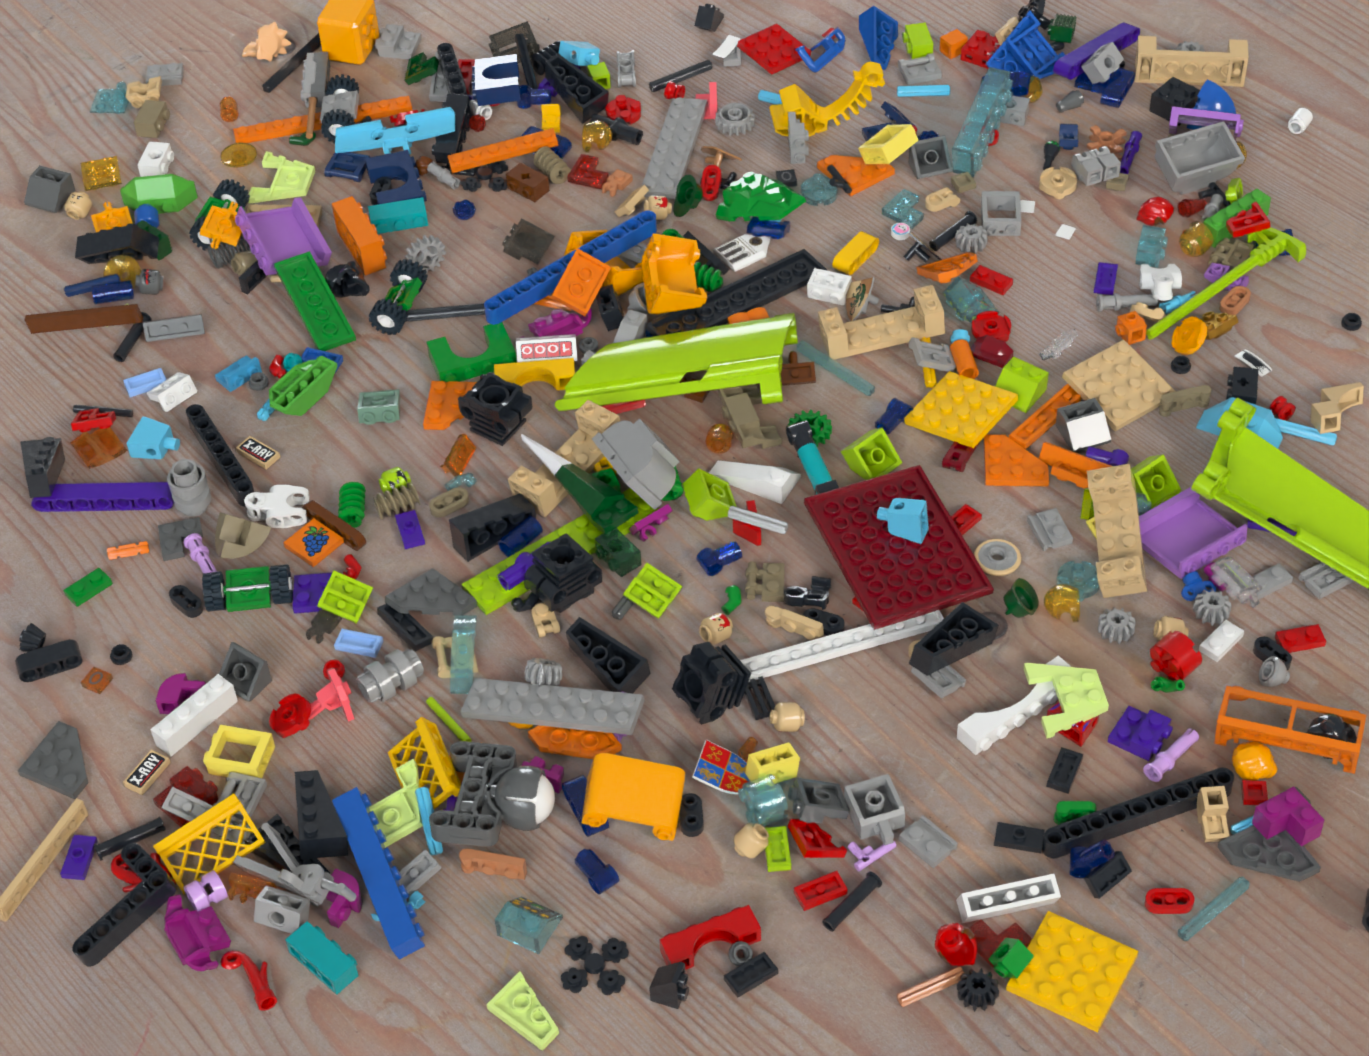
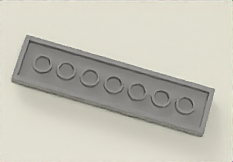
M672 99L642 185L645 184L649 189L644 195L645 197L666 196L668 199H675L677 185L686 173L708 108V100Z
M475 678L461 709V714L463 718L632 735L645 700L642 694L552 685L539 686V684L532 685L531 683Z

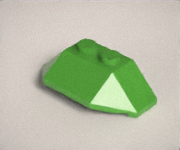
M174 174L135 177L120 189L123 203L128 208L135 211L140 205L149 204L158 210V214L179 212L198 198L195 182L188 181Z
M319 356L315 360L295 365L269 389L270 407L288 415H304L328 392L338 366L337 363L324 356Z

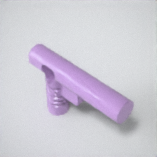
M894 841L892 844H883L875 850L871 846L861 850L855 842H851L847 848L859 860L854 863L855 869L859 872L894 849L896 843Z

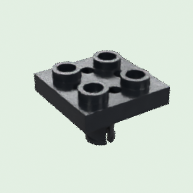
M1030 0L1026 6L1021 7L1018 12L1019 23L1030 10L1041 23L1040 27L1046 30L1051 21L1043 16L1046 0Z

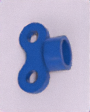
M1197 571L1187 574L1182 579L1185 587L1182 589L1181 594L1188 601H1194L1197 594H1201L1203 590L1210 592L1213 588L1214 592H1216V586L1211 581H1202Z

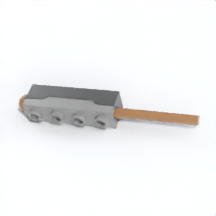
M328 52L307 53V59L304 60L301 100L305 101L306 108H309L306 138L308 139L313 137L316 107H322L323 97L326 96L327 84L330 79L331 66Z

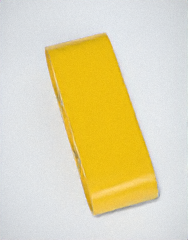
M860 231L837 253L832 267L849 276L852 275L877 250L879 239Z

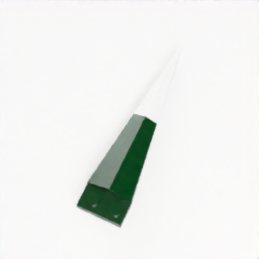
M521 434L522 440L561 483L592 525L602 533L608 534L639 513L638 507L627 500L623 493Z

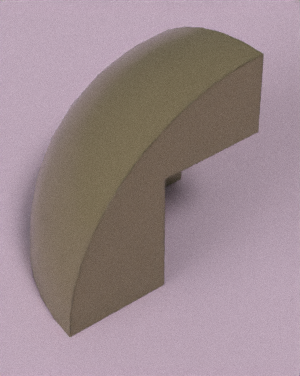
M220 512L215 533L216 553L219 557L227 559L246 556L257 550L264 543L271 527Z

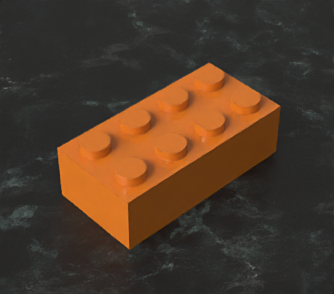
M353 196L331 203L337 233L364 275L366 276L385 269L387 256L382 248L385 245L381 235L377 234L375 225L370 224L367 213H363L360 202H356Z

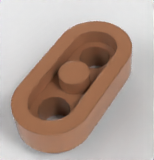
M1244 286L1232 288L1220 302L1221 313H1227L1228 315L1238 314L1249 302L1250 290Z

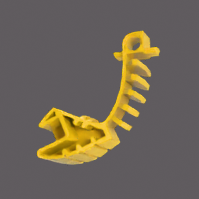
M866 62L859 72L853 70L855 80L840 98L826 107L817 105L796 84L779 90L782 104L769 107L775 132L788 137V112L796 113V119H800V123H804L809 137L815 135L816 132L826 131L828 120L833 119L837 126L840 125L839 114H842L846 121L849 120L848 107L855 115L859 114L857 103L864 109L867 106L866 100L870 102L872 100L870 86L877 88V86L883 87L885 85L884 78H882L884 74L881 65L875 62Z

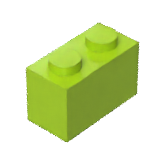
M926 22L905 25L902 40L903 43H906L907 54L910 53L911 59L925 57L927 54L933 53V41Z

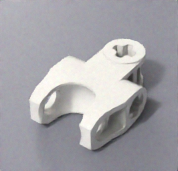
M1141 264L1140 289H1150L1154 299L1162 301L1171 300L1173 298L1172 289H1181L1182 275L1180 268L1175 264H1168L1166 268L1161 269L1152 268L1148 264Z
M274 485L270 488L269 493L253 492L244 499L245 506L247 507V517L252 521H266V524L272 528H289L307 523L306 510L294 507L309 502V491L304 487ZM294 494H302V495H304V496H303V497H295V496H293V495H294ZM298 515V516H301L302 518H300V519H295V518H293L292 516Z

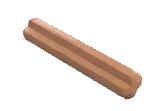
M957 966L897 993V1001L901 1007H905L958 983L964 971L960 966Z

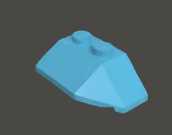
M1231 397L1204 410L1196 428L1219 436L1221 429L1217 427V423L1222 414L1229 410L1236 398ZM1247 402L1256 408V412L1246 428L1278 449L1283 436L1272 410Z

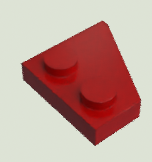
M1257 202L1252 203V208L1248 211L1242 210L1237 216L1226 221V228L1233 238L1270 228V220Z
M790 819L788 828L804 858L845 857L847 849L844 846H835L831 842L832 836L823 831L819 825L814 822L806 823L799 819Z

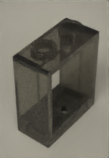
M528 21L489 36L491 43L488 45L493 57L517 54V60L520 63L521 60L517 46L499 51L500 48L515 43L514 36L519 33H523L525 39L527 38L528 40L526 45L530 58L539 51Z

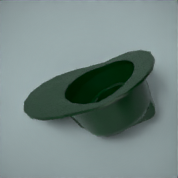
M685 175L677 185L673 206L674 215L677 217H682L690 209L696 208L702 199L703 190L696 183L692 175Z
M1022 578L1015 580L1012 588L1003 597L1007 607L1005 614H1012L1016 618L1033 615L1039 605L1038 596L1034 588L1028 581Z

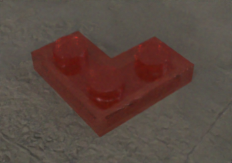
M581 154L568 174L567 179L570 183L602 190V186L607 182L609 175L608 172L595 170L599 164L598 157Z
M982 919L969 927L977 941V953L992 968H994V965L988 959L1005 938L1019 939L1026 948L1032 940L1016 922L999 935Z

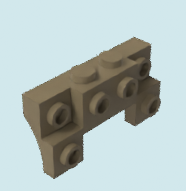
M756 384L718 389V395L724 406L721 407L722 416L724 419L727 418L728 429L730 433H734L736 440L740 441L742 448L760 444L762 449L782 444V438L779 437L776 431V425L760 427V420L753 407L755 404L762 403V398Z

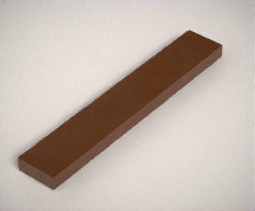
M138 304L31 314L25 316V322L31 334L142 323L143 316Z

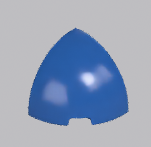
M1207 79L1197 95L1198 100L1192 109L1236 114L1234 103L1227 92L1216 83ZM1187 124V128L1191 130L1206 127Z

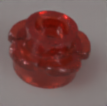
M477 114L470 118L469 125L475 132H480L484 130L486 121L483 116Z

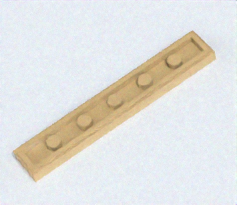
M77 798L74 800L0 896V920L6 922L88 816L82 800Z

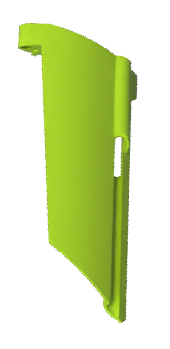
M795 313L607 344L591 356L565 386L564 397L561 400H556L554 406L560 412L579 409L587 400L603 406L760 384L763 404L783 402L780 375L783 365L782 354L784 346L798 344ZM707 370L701 380L679 383L685 373Z
M1236 398L1229 410L1222 414L1217 423V427L1221 429L1218 440L1203 474L1200 473L1197 476L1191 490L1210 501L1212 499L1218 500L1369 589V510L1246 428L1254 416L1256 408L1240 398ZM1271 517L1297 532V534L1292 536L1268 522L1267 519Z

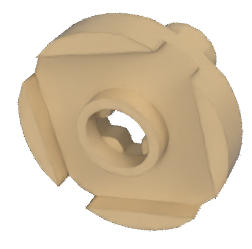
M1050 167L1041 173L1039 188L1056 199H1063L1076 190L1077 176L1066 167H1060V170H1054V167Z

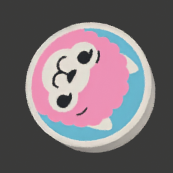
M896 223L891 227V236L896 240H905L910 236V227L905 223Z

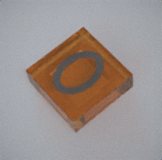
M93 667L81 681V685L88 690L101 694L113 677L112 674Z

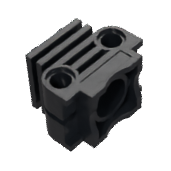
M491 372L487 375L482 374L480 380L472 387V390L468 391L463 397L460 396L458 398L461 414L470 420V431L501 446L527 421L524 417L533 407L531 396L523 393L521 386L507 382Z
M567 533L532 553L534 557L532 562L534 564L527 569L524 576L525 588L527 590L530 589L536 596L539 595V599L549 607L550 612L557 610L559 613L568 609L578 600L593 594L594 587L602 583V569L593 562V557Z
M710 642L693 645L691 653L682 657L680 672L674 681L672 690L678 698L687 703L696 718H700L699 723L702 725L720 718L724 714L726 707L732 709L733 705L735 707L740 706L751 672L726 644L720 648L719 646L714 647Z

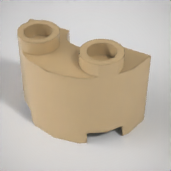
M161 76L150 78L147 84H142L140 81L128 83L125 97L131 102L133 107H142L145 100L159 101L162 85Z

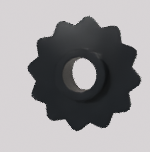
M30 623L26 630L24 629L20 634L19 641L21 643L19 650L30 652L42 648L46 640V633L33 623Z

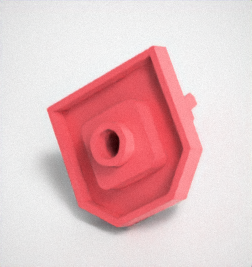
M330 668L327 670L330 683L316 693L318 699L311 703L309 720L313 719L325 708L331 711L338 707H342L348 722L354 720L349 704L348 695L352 694L347 681L342 682L334 668Z

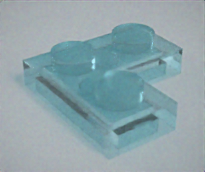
M903 189L882 208V215L899 223H905L911 229L918 225L924 217V213L913 208L919 202V196L906 189Z

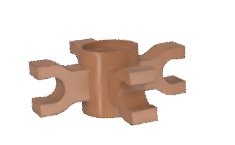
M1097 125L1090 127V131L1093 134L1089 136V139L1093 142L1088 143L1086 147L1089 150L1097 149L1099 151L1100 147L1107 146L1110 153H1114L1120 161L1122 156L1119 153L1123 152V148L1119 145L1125 143L1126 140L1122 137L1127 132L1122 128L1115 133L1110 131L1101 132Z

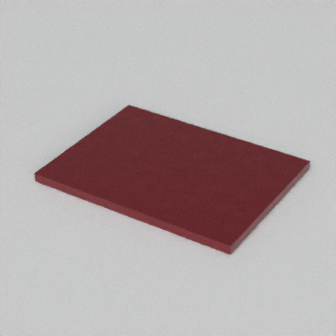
M920 465L804 498V504L873 630L993 594V586ZM894 498L925 500L927 503L929 529L922 544L890 534L888 522L877 519L879 507L889 508Z

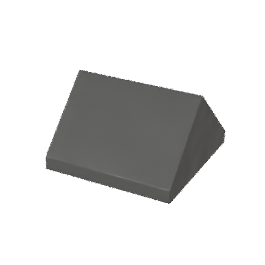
M945 135L917 141L909 148L908 163L917 179L953 172Z
M231 642L219 675L233 684L235 693L250 702L272 681L269 667L264 659L237 643Z

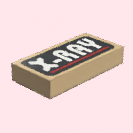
M251 436L236 447L238 454L266 470L280 458L279 452Z
M150 750L123 781L124 787L143 796L171 763L170 759Z

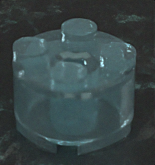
M772 774L744 783L742 788L738 789L739 797L743 803L745 802L748 810L746 811V817L749 823H758L764 827L788 817V814H784V810L788 809L785 795L780 784L775 785L772 780L776 778Z

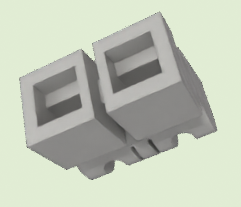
M1107 146L1099 148V151L1092 149L1083 152L1082 155H1073L1071 166L1075 170L1078 180L1083 181L1086 186L1101 182L1102 179L1106 181L1119 177L1121 162L1114 153H1110Z

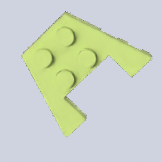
M266 151L262 160L263 168H277L278 170L270 188L251 187L248 203L306 196L315 174V167L297 160L293 162L286 160V157L281 155L276 157L273 156L272 152Z
M1024 663V672L1029 685L1053 682L1063 712L1061 714L1042 716L1041 723L1046 738L1055 736V733L1060 730L1066 731L1072 728V725L1079 721L1085 722L1108 711L1109 704L1096 669Z
M414 759L395 769L404 787L369 807L370 811L375 812L379 820V824L376 825L378 830L381 829L386 837L385 848L423 826L415 790L420 787L418 765Z

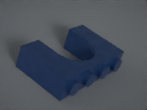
M517 54L475 59V66H472L473 100H477L478 106L521 101Z
M408 150L365 159L371 184H374L376 179L380 177H388L391 180L406 182L396 189L377 192L376 199L378 205L421 197L424 198V202L427 201L422 181L418 179L419 172L415 166L414 157H410Z

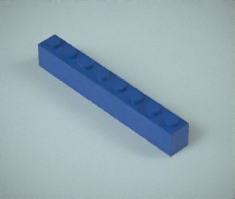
M356 787L334 798L332 802L347 834L349 845L389 946L400 960L425 946L422 939L425 936L424 930L419 922H415L414 918L417 917V913L411 903L408 904L406 900L409 898L408 891L403 884L400 885L401 874L398 868L391 863L394 857L388 847L385 848L384 843L387 840L381 829L378 830L376 826L379 824V820L375 812L369 809L372 803L366 793L362 794Z

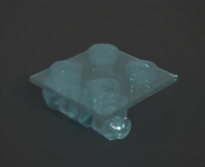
M123 81L118 82L116 89H98L90 113H125L129 103L125 97L126 83Z

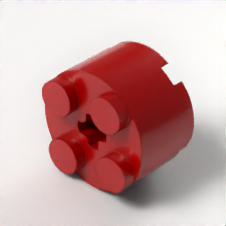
M1176 630L1173 633L1169 631L1150 648V656L1152 658L1150 664L1156 672H1164L1170 680H1184L1202 664V656L1200 651L1196 653L1192 648L1195 645L1193 641L1182 632Z

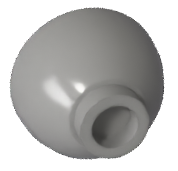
M1276 656L1266 659L1259 671L1260 683L1266 687H1275L1281 683L1286 684L1290 678V673L1287 671L1285 664Z

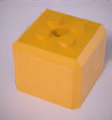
M329 0L318 17L317 25L322 52H328L329 60L362 65L374 47L376 39L380 37L374 0Z

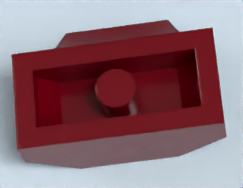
M988 335L978 337L970 348L974 358L1000 368H1004L1013 358L1014 352L1006 342Z

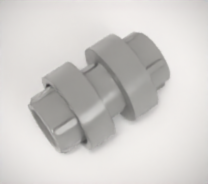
M182 459L175 462L167 475L174 505L184 515L190 517L199 516L206 511L211 502V493L205 471L201 465L190 459Z
M396 649L385 655V664L382 665L380 662L374 661L363 668L364 673L357 677L356 682L360 692L368 702L373 703L377 700L385 702L396 696V687L399 686L405 691L417 684V678L423 675L424 668L419 657L412 649H406L403 652Z

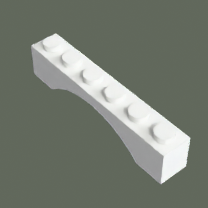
M1060 656L1055 657L1046 664L1071 667ZM1053 682L1037 683L1030 694L1011 707L999 711L972 714L958 724L957 739L975 755L982 750L986 751L992 743L998 739L1005 738L1012 729L1022 726L1028 718L1038 715L1045 706L1053 704L1058 700Z

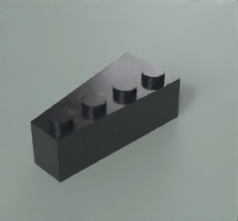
M558 53L545 62V78L582 124L591 119L594 113L598 114L606 108L609 91Z
M447 93L446 101H443L442 108L451 107L455 112V131L435 137L436 143L432 146V155L435 156L436 163L447 164L449 161L448 155L463 151L462 143L466 142V131H470L471 125L469 123L474 119L469 95Z
M136 224L113 227V229L100 230L96 233H86V235L77 237L75 258L87 264L109 263L110 260L122 262L126 261V258L143 260V256L157 259L159 237L139 228Z
M46 437L42 440L20 441L30 498L51 496L65 462L61 438Z
M521 493L449 519L453 548L467 562L537 522L535 507Z
M962 602L914 646L909 664L928 676L991 645L999 625Z
M581 617L565 632L571 649L609 691H623L633 694L651 674L646 658Z
M318 770L294 772L300 859L348 856L347 834Z

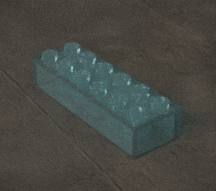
M989 67L952 148L953 173L969 172L974 178L976 172L980 171L982 159L988 153L989 143L992 144L995 136L994 132L1000 127V118L1005 115L1006 105L1012 100L1013 92H1010L1013 80H1010V71Z

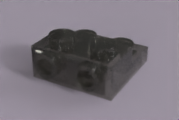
M521 218L518 225L514 223L510 230L511 236L507 235L502 243L504 246L503 252L518 260L523 256L538 265L555 236Z

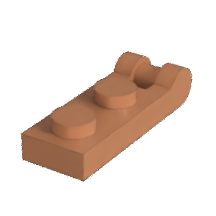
M463 849L459 853L461 868L464 873L479 871L487 875L495 874L506 876L510 879L518 878L525 880L527 867L524 858L474 849Z

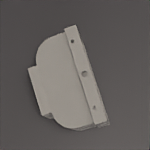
M1224 121L1157 140L1155 144L1157 149L1155 153L1156 162L1172 191L1180 192L1181 195L1207 188L1211 182L1216 183V181L1230 175L1245 160Z
M640 418L634 424L630 421H619L602 434L598 432L592 440L623 481L654 510L662 504V498L671 490L675 483L676 471L674 467L680 461L664 441Z

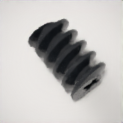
M555 41L531 56L532 67L538 75L544 74L545 62L559 53L560 41Z

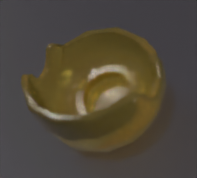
M1035 76L1021 79L1018 82V89H1015L1016 96L1030 98V103L1036 102L1043 93L1041 81Z

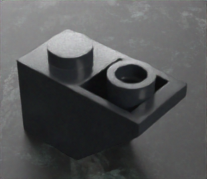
M699 5L694 26L699 29L715 32L723 20L724 14L714 5Z
M677 962L657 969L649 988L650 1001L679 1009L681 1002L686 1001L689 993V987L686 985L688 974L685 971V963Z

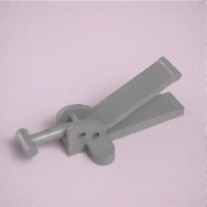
M263 823L261 828L266 832L292 873L285 869L279 872L238 855L233 861L244 872L301 897L310 899V904L316 907L323 903L329 891L344 896L350 902L356 899V894L343 883H335L333 876L328 872H324V869L319 864L299 865L281 838L280 833L268 823Z

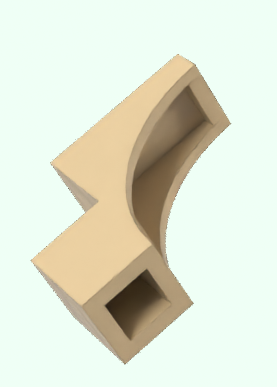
M1362 383L1321 389V402L1311 404V423L1320 434L1339 431L1341 413L1352 406L1363 404L1364 386Z

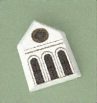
M744 234L713 249V252L736 272L765 258L771 237Z

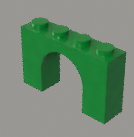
M503 322L483 326L488 349L483 354L472 358H463L455 355L451 351L446 337L426 341L428 355L438 380L460 382L479 377L482 374L486 375L489 372L493 373L494 364L517 363L516 351Z

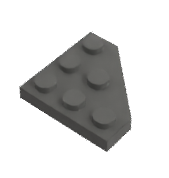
M433 568L385 596V603L397 612L409 614V610L422 611V614L440 615V612H453V616H462L477 607V600Z
M58 721L18 769L19 775L76 799L89 783L77 728Z
M1251 826L1218 842L1219 850L1229 863L1234 866L1298 882L1319 873L1321 866L1304 846L1301 847L1286 830L1266 840L1255 826Z

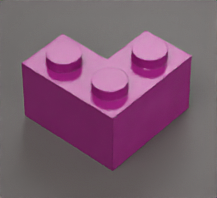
M1293 786L1256 806L1252 824L1266 840L1286 830L1302 847L1320 837L1325 820Z

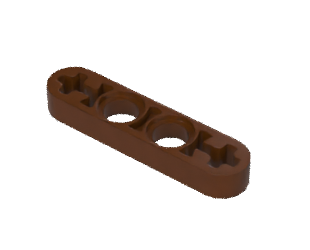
M310 500L302 507V509L306 510L308 519L312 520L315 518L343 537L344 543L353 550L358 551L366 545L365 537L358 530L317 502Z

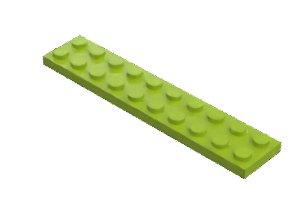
M629 488L622 493L627 500L638 507L639 513L605 535L592 525L586 515L583 514L462 583V589L477 600V606L485 615H488L512 601L515 597L517 598L530 590L525 588V583L522 581L506 591L497 576L515 564L516 558L521 553H532L545 543L552 542L567 533L591 555L630 533L629 529L635 523L660 508L658 507L654 510L637 493Z

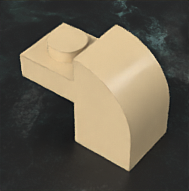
M1225 786L1203 787L1198 793L1197 815L1198 822L1202 826L1204 842H1216L1230 837L1226 820L1229 806Z

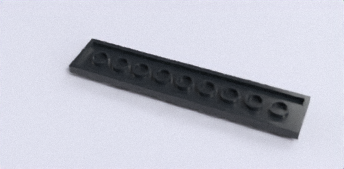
M802 249L708 294L706 303L699 308L670 312L647 323L646 330L652 336H660L725 325L728 323V317L733 314L746 313L751 309L762 307L806 286L814 268L826 271L827 269L810 253Z

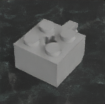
M889 774L844 787V798L849 809V815L860 840L879 834L884 845L894 843L892 830L905 827V810Z

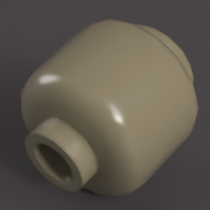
M251 250L238 252L231 261L232 269L241 276L257 261V258L252 254Z

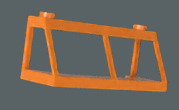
M1226 685L1217 719L1214 744L1226 746L1227 741L1230 739H1234L1233 743H1238L1239 738L1333 758L1332 764L1337 765V761H1339L1344 766V772L1355 774L1367 715L1361 714L1356 710L1347 711L1246 690L1240 686L1231 687ZM1248 698L1292 707L1287 729L1227 717L1226 712L1229 699L1245 701ZM1300 708L1323 714H1335L1341 717L1344 722L1359 726L1356 743L1292 730L1296 709Z

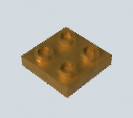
M1213 311L1204 313L1200 318L1207 326L1205 340L1217 339L1229 332L1232 326L1239 323L1237 315L1219 314Z

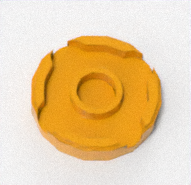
M1193 316L1181 321L1182 324L1180 327L1177 326L1172 335V347L1181 355H1190L1196 352L1207 336L1205 322Z

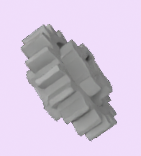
M424 235L422 240L416 238L417 242H411L412 247L406 249L409 253L405 255L407 262L409 259L412 260V263L418 262V266L422 265V270L426 269L427 273L430 269L435 271L434 267H440L439 262L445 260L442 256L446 254L444 244L438 237L434 238L433 235H430L429 238Z

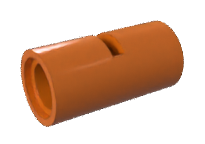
M963 339L954 341L950 345V351L959 376L963 375L975 379L979 371L969 343Z

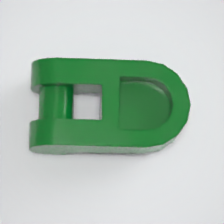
M1060 801L1056 806L1053 820L1056 824L1060 825L1097 811V807L1091 801Z

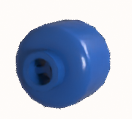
M149 204L140 205L134 211L135 224L144 220L158 228V210Z

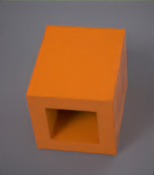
M958 29L941 36L940 52L950 60L961 55V48L968 41V37Z

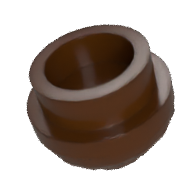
M420 156L415 162L420 176L429 173L427 167L433 162L429 157Z

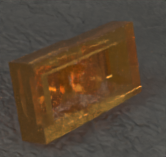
M466 434L458 436L450 453L445 458L444 464L440 466L445 473L451 472L454 477L462 475L476 450V446Z
M231 873L228 878L231 887L228 891L229 899L232 901L235 895L241 894L239 898L243 904L247 901L248 896L256 899L266 885L277 889L276 884L273 882Z

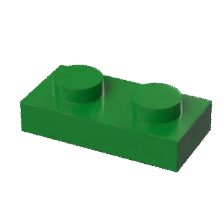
M97 568L63 591L65 596L78 607L113 583L104 571Z

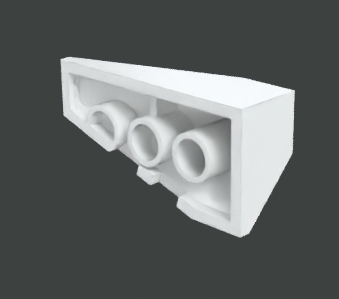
M719 460L709 472L728 482L729 485L783 504L801 477V474L783 467Z

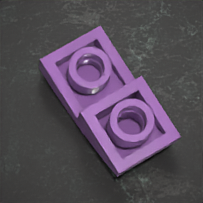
M1211 263L1204 277L1214 283L1230 271V266ZM1241 276L1224 289L1230 291L1236 286L1246 287L1249 283V276Z

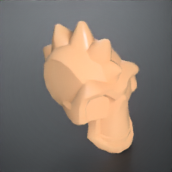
M276 22L263 25L257 31L258 39H256V42L251 41L243 50L242 57H256L257 59H266L268 62H271L273 57L276 58L278 54H287L284 47L291 45V42L284 38L287 31L279 29Z

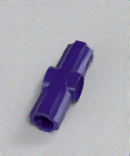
M521 553L516 558L515 564L497 575L499 582L506 591L524 581L527 569L534 564L532 562L534 558L532 553Z

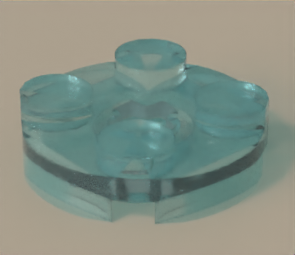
M817 173L801 184V194L805 197L807 204L818 206V203H824L825 206L837 199L838 187L831 186L829 184L830 178Z
M1069 561L1059 568L1056 586L1064 595L1076 602H1081L1085 598L1093 596L1099 590L1097 569L1094 565L1082 561V564ZM1074 578H1076V579L1082 578L1083 580H1082V582H1077V581H1075Z

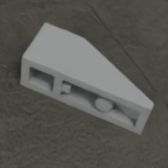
M628 310L620 323L613 343L644 338L648 332L646 330L647 314Z

